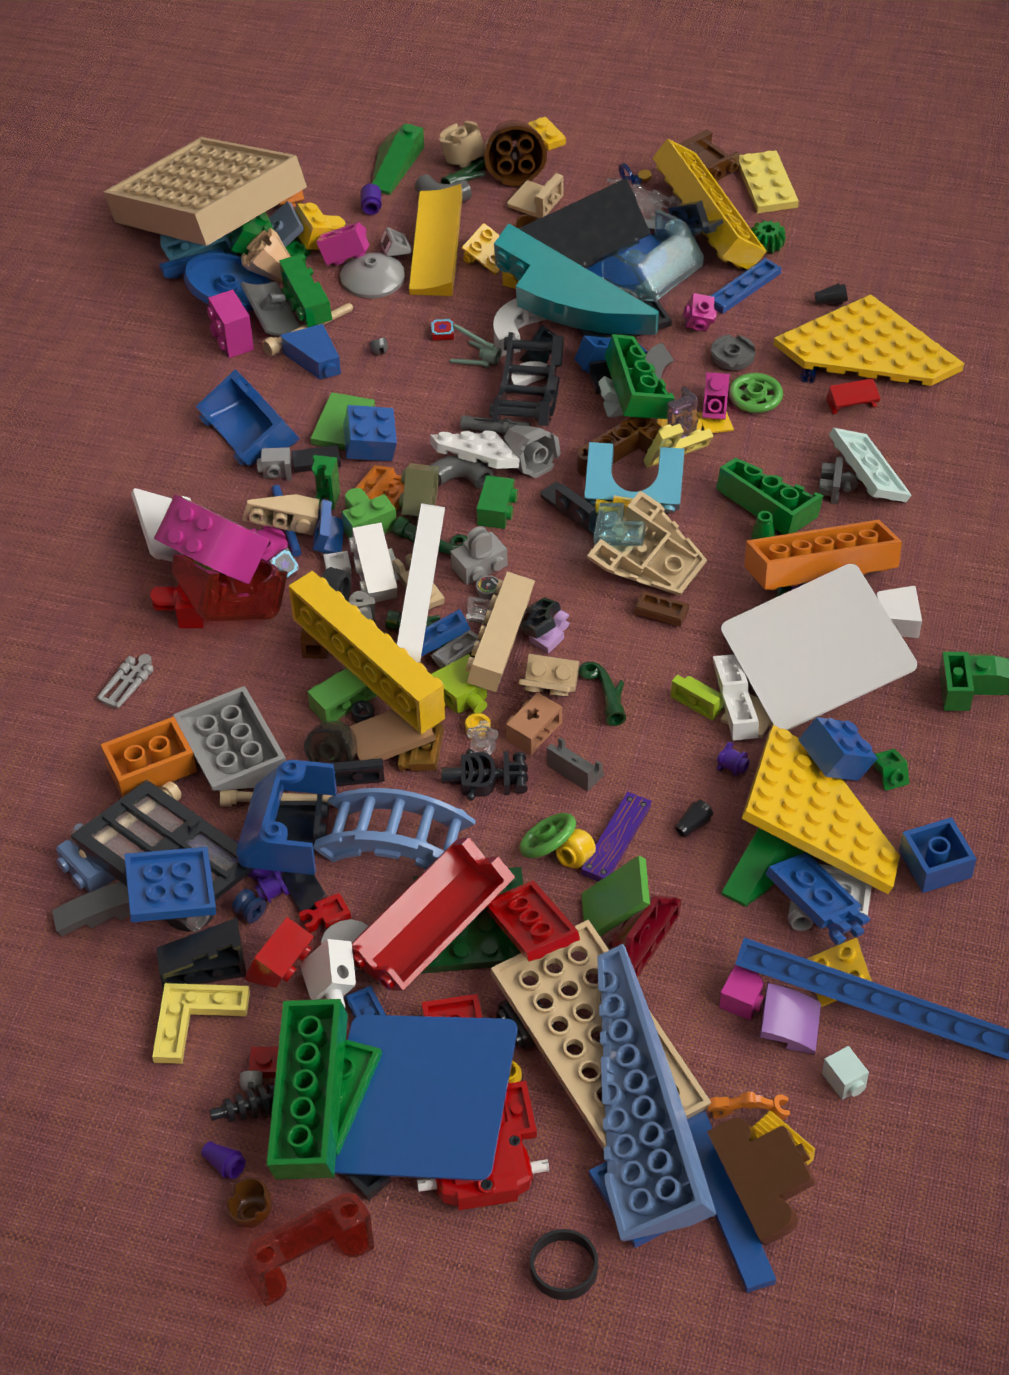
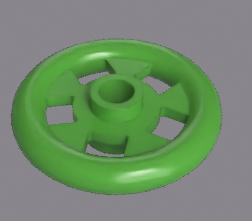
M748 373L737 377L730 384L728 391L731 402L739 409L750 413L768 412L776 408L783 398V389L779 382L773 377L762 373ZM742 385L747 386L745 390H741L739 387ZM767 391H774V395H767ZM742 397H745V398H746L747 400H749V401L746 402V401L742 400L741 398H742ZM763 400L766 402L762 404H757V402H761Z
M559 813L543 819L524 835L519 845L520 853L526 858H538L553 852L573 834L576 828L575 817L569 813Z

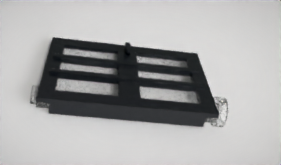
M149 780L144 781L87 824H76L71 831V842L78 846L79 850L86 854V857L126 886L124 854L208 847L215 901L255 870V868H247L239 864L236 854L237 842ZM210 915L174 918L172 920L175 922L180 921L187 928L196 932L206 924Z

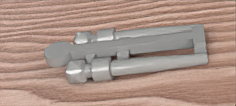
M148 654L139 656V663L136 666H133L136 663L135 658L128 656L125 659V663L119 666L116 674L97 696V700H101L104 705L118 709L138 686L145 682L148 675L154 671L151 665V656ZM131 669L132 671L130 672V674L128 676H125L127 672ZM119 679L123 680L109 699L104 697ZM129 686V688L126 690V692L123 694L118 702H115L119 698V696L124 692V690Z

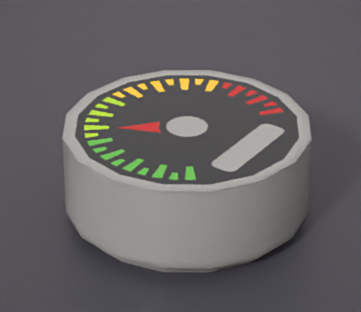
M494 576L481 577L476 583L477 594L483 599H492L493 594L498 596V594H495L499 579Z

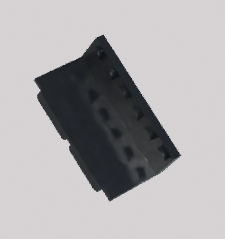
M627 178L519 228V230L584 268H588L639 244L640 239L651 235L637 203L636 195Z

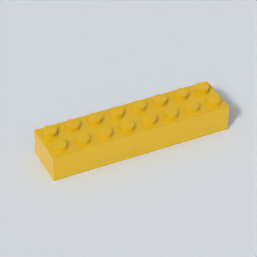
M667 138L652 157L657 164V170L664 174V180L674 188L673 193L683 201L681 204L702 200L708 221L723 220V224L716 227L717 231L704 234L709 238L708 243L718 251L717 256L724 262L730 261L739 269L743 267L749 270L767 252L698 155Z
M311 571L289 585L293 620L417 732L422 735L445 719L444 685L438 677H433L422 663H417L410 657L405 648H400L394 643L389 634H384L378 629L373 620L367 619L362 615L358 607L351 605L345 600L341 592L335 591L329 586L325 578H320L315 572Z

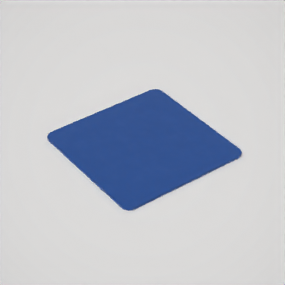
M394 1015L357 1016L352 1021L348 1040L380 1048L382 1055L339 1156L336 1155L335 1174L474 1181L487 1179L492 1173L518 1031L516 1023L511 1019Z

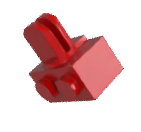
M180 572L178 586L154 587L151 590L150 597L155 611H176L179 628H204L208 597L205 572Z

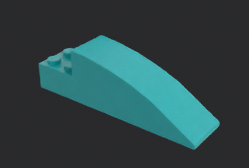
M508 223L494 242L497 267L505 273L513 274L519 281L516 285L518 307L559 324L599 333L656 335L658 332L659 311Z

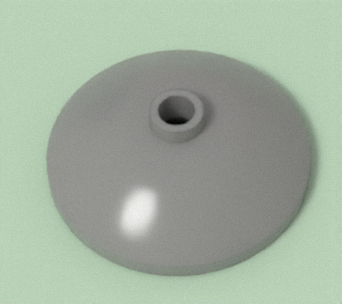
M371 252L365 253L362 257L349 260L341 270L340 279L344 289L352 295L369 299L381 298L396 292L402 286L405 280V271L403 265L392 256Z

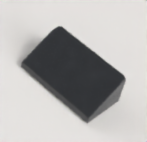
M541 325L530 341L549 342V340H553V335L556 334ZM525 350L519 361L523 363L537 361L546 364L551 354H548V351Z
M292 872L280 874L300 912L306 909L316 910L314 903L327 898L315 875Z

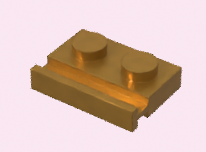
M442 723L432 727L435 741L400 754L398 761L400 771H404V769H411V771L437 770L444 734Z

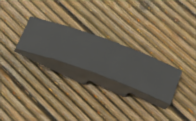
M122 882L111 884L77 897L53 909L52 913L56 932L64 936L85 924L93 928L114 916L119 920L130 916L127 886Z

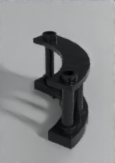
M508 332V337L504 338V350L507 352L499 393L494 398V403H490L489 416L493 417V422H498L502 415L535 418V420L539 421V425L549 426L551 423L549 416L554 415L560 377L556 376L557 367L562 366L565 337L553 335V340H549V342L515 340L516 333ZM514 349L548 351V354H551V363L546 367L513 365ZM511 374L545 376L548 382L543 387L511 385L510 379ZM509 393L542 396L543 400L539 402L507 400V395Z

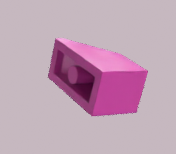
M735 965L721 991L719 1008L751 1021L755 1011H761L765 996L762 995L764 983L759 973Z

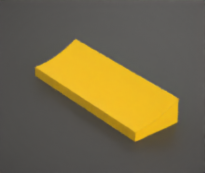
M461 184L440 190L420 191L409 286L410 295L453 296L462 206Z

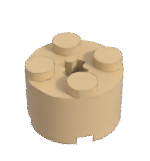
M465 121L464 125L459 127L456 123L440 133V144L448 164H459L463 168L469 166L471 161L484 156L485 146L477 123Z

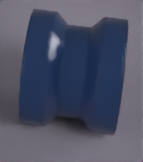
M244 889L235 897L231 908L236 914H242L246 922L254 923L263 915L267 904L262 898H256L254 892L250 889Z

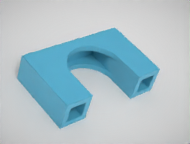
M589 442L585 500L594 507L596 499L613 502L614 495L634 499L639 493L626 491L614 481L612 477L613 444ZM660 447L658 476L649 488L642 491L658 503H661L665 509L664 512L667 513L675 512V509L680 510L684 465L683 448Z

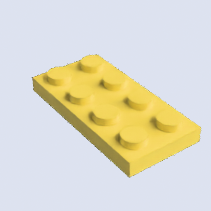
M776 150L740 155L739 171L757 213L798 208V198Z

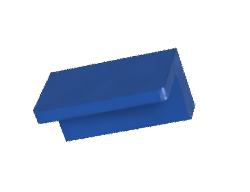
M322 500L314 529L313 550L327 554L342 552L343 519L331 516L332 502Z

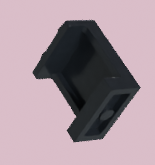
M317 794V801H281L275 822H280L286 826L288 832L287 840L313 843L314 846L316 839L327 836V824H323L324 818L329 817V803L324 802L323 794Z

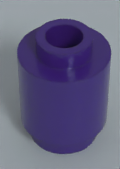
M375 184L364 185L360 190L361 208L366 214L374 215L379 212L382 206L381 189Z

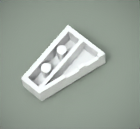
M376 523L353 528V537L349 538L351 552H354L356 573H360L362 581H359L360 590L366 592L369 597H374L375 602L397 598V584L382 524Z

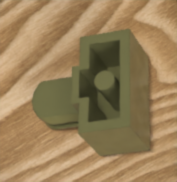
M411 463L406 469H403L401 483L404 484V493H401L399 506L403 507V515L419 517L421 503L436 506L439 467Z

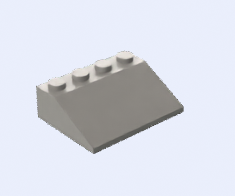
M245 686L173 714L213 791L255 788V785L261 779L286 761V757Z

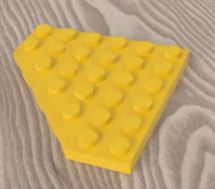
M871 294L774 338L773 343L775 347L804 369L813 370V366L826 368V372L845 374L846 370L858 372V376L877 378V375L889 376L892 381L909 383V379L922 381V385L932 386L963 371L965 364Z
M773 725L768 733L741 819L889 894L894 886L900 855L843 779L826 777L799 742L798 737L792 735L786 729Z

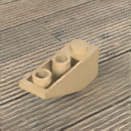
M294 494L247 500L242 521L313 535L318 520L319 499Z

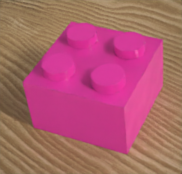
M234 290L209 297L207 313L210 320H212V324L209 327L212 336L217 337L221 351L225 350L228 357L231 358L254 350L250 317Z

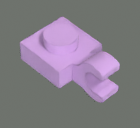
M560 610L554 617L556 627L539 638L529 636V642L549 654L564 639L563 631L570 625L566 621L569 614Z

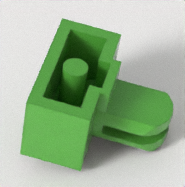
M361 488L347 491L345 494V505L348 509L342 511L344 532L348 538L353 537V528L376 523L382 524L384 534L392 531L396 521V509L385 494L370 500Z

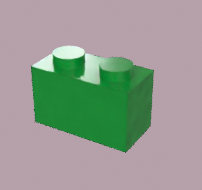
M486 475L477 506L478 526L506 529L507 521L512 520L514 507L512 503H516L518 499V489H514V479Z
M942 652L939 678L944 711H970L974 687L969 653Z

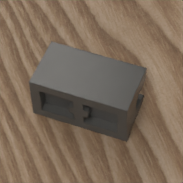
M561 737L558 738L557 748L553 744L547 747V766L584 790L589 791L604 776L602 763L596 761L594 766L566 748V742Z

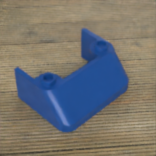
M287 760L255 785L236 849L237 860L240 865L247 868L315 875L316 866L313 843L287 840L288 832L286 826L280 822H275L283 791L336 796L334 764Z

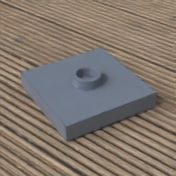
M286 201L269 217L273 229L285 247L304 231L301 221L289 201Z

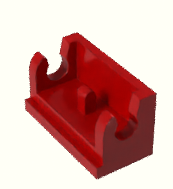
M873 378L831 385L826 397L832 414H838L837 410L841 407L869 402L872 408L877 407V403L881 399Z

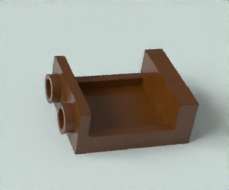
M708 129L679 143L698 155L716 181L739 169L740 153L735 151L728 155L712 144V132Z

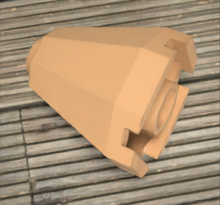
M269 228L268 233L265 230L261 231L248 244L247 249L249 252L247 255L243 253L241 261L242 265L249 271L282 283L279 260L288 258L290 255L278 234L272 228Z

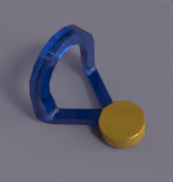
M622 163L618 166L620 177L631 180V186L634 191L637 190L641 182H648L652 178L651 171L647 169L641 170L638 175H633L627 164ZM624 168L627 170L629 176H625Z

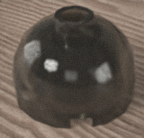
M327 720L321 722L309 732L305 739V754L310 762L337 763L353 761L358 750L356 735L348 725L340 721Z

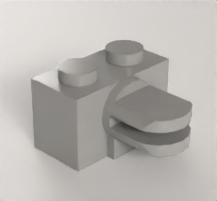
M481 526L474 528L468 533V540L463 542L462 546L450 551L451 568L466 585L508 566L507 548L492 531L488 533Z

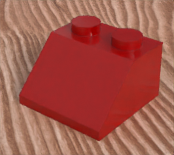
M286 917L255 956L244 979L248 982L277 988L282 980L287 983L297 970L293 967L298 960L304 962L313 948L309 945L314 936Z

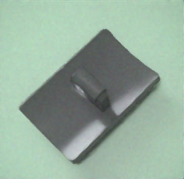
M276 282L258 285L241 283L266 333L281 336V334L289 333L300 327L286 301L285 295L282 294Z

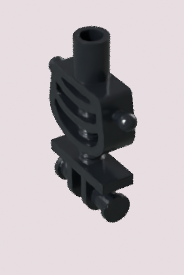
M467 749L466 754L461 755V767L442 768V783H462V794L467 795L469 801H473L475 796L485 797L490 795L495 787L496 779L499 778L504 779L505 795H510V784H515L514 791L516 793H525L528 790L526 785L528 781V774L526 773L528 765L525 763L526 754L517 752L513 754L514 762H509L508 751H504V767L496 769L491 755L486 752L474 753L472 749Z

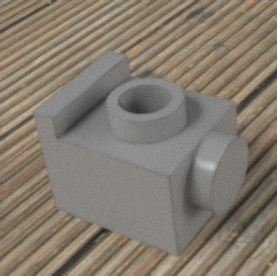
M290 447L262 449L261 458H257L258 472H263V478H287V481H291L292 462Z

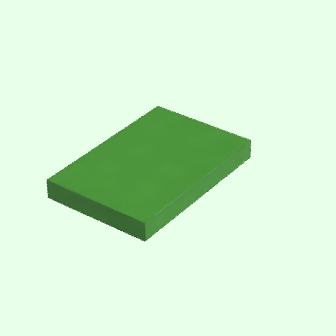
M331 392L312 434L311 444L324 447L338 445V449L346 450L343 423L347 405L375 407V400Z
M638 855L582 892L584 921L589 920L600 937L650 905L645 858Z

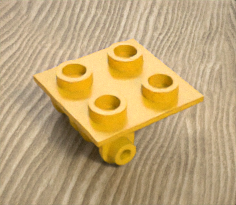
M483 223L463 245L462 249L465 251L463 260L466 263H473L477 260L496 275L500 269L495 262L494 242L500 235Z
M857 938L807 958L871 981ZM816 993L821 1007L837 1001Z

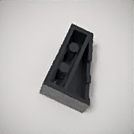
M237 918L156 948L163 991L165 983L205 984L245 977L247 974Z

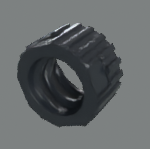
M360 700L353 704L351 716L354 723L357 724L374 717L372 703ZM367 711L366 714H358L359 712Z

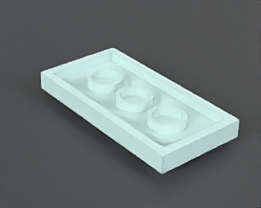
M838 428L832 429L829 436L833 440L834 446L841 451L846 463L854 469L856 477L867 487V492L872 497L885 498L891 501H908L911 493L867 434Z

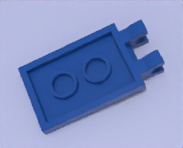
M807 852L769 866L766 875L820 929L827 927L830 939L836 945L845 942L846 938L842 934L848 931L855 938L863 935L865 930L861 926L869 923L870 918L860 912L862 905Z

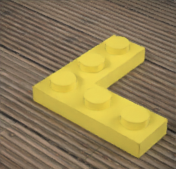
M680 424L663 426L658 430L657 436L643 459L646 467L649 468L659 464L660 447L683 448L685 455L708 446L714 437L710 428L701 431V429L695 430L687 437L681 439L684 431Z
M165 983L152 1056L154 1063L183 1064L190 1014L247 1016L250 996L249 986Z

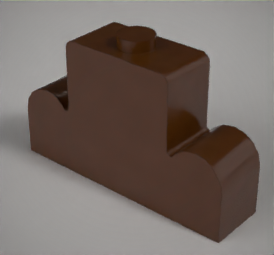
M741 1118L729 1119L708 1130L707 1133L760 1241L768 1245L792 1232L797 1225L798 1218L794 1209L785 1201L809 1189L816 1183L806 1161L810 1160V1157L803 1144L797 1145L793 1135L784 1126H779L757 1138L755 1130Z

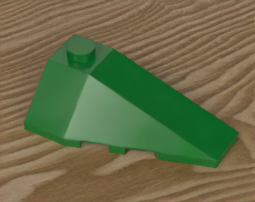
M404 123L387 135L379 146L372 184L377 185L381 189V193L391 195L423 151L424 130L422 127Z

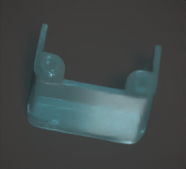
M657 209L655 211V239L662 243L648 254L638 250H630L622 256L616 254L603 260L602 278L621 288L631 289L632 294L644 300L655 301L702 267L703 253L684 221Z

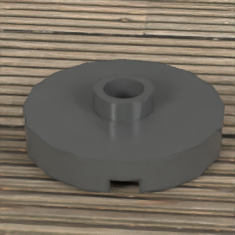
M724 335L713 342L710 352L711 359L717 366L723 369L741 370L753 363L755 359V346L744 336L737 335V337H731V335Z

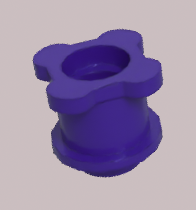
M728 742L723 751L718 755L717 770L721 772L726 768L732 771L735 776H738L740 773L744 774L750 764V760L747 759L748 753H740L732 749L733 743Z
M272 870V875L263 880L257 879L259 885L255 886L259 897L263 900L267 899L269 903L272 902L271 899L282 893L285 895L290 894L278 871Z

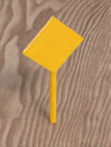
M674 401L673 406H675V407H686V406H684V405H682V404H680V403ZM695 411L702 420L704 430L710 428L712 433L734 431L727 411L725 420L702 418L703 412Z

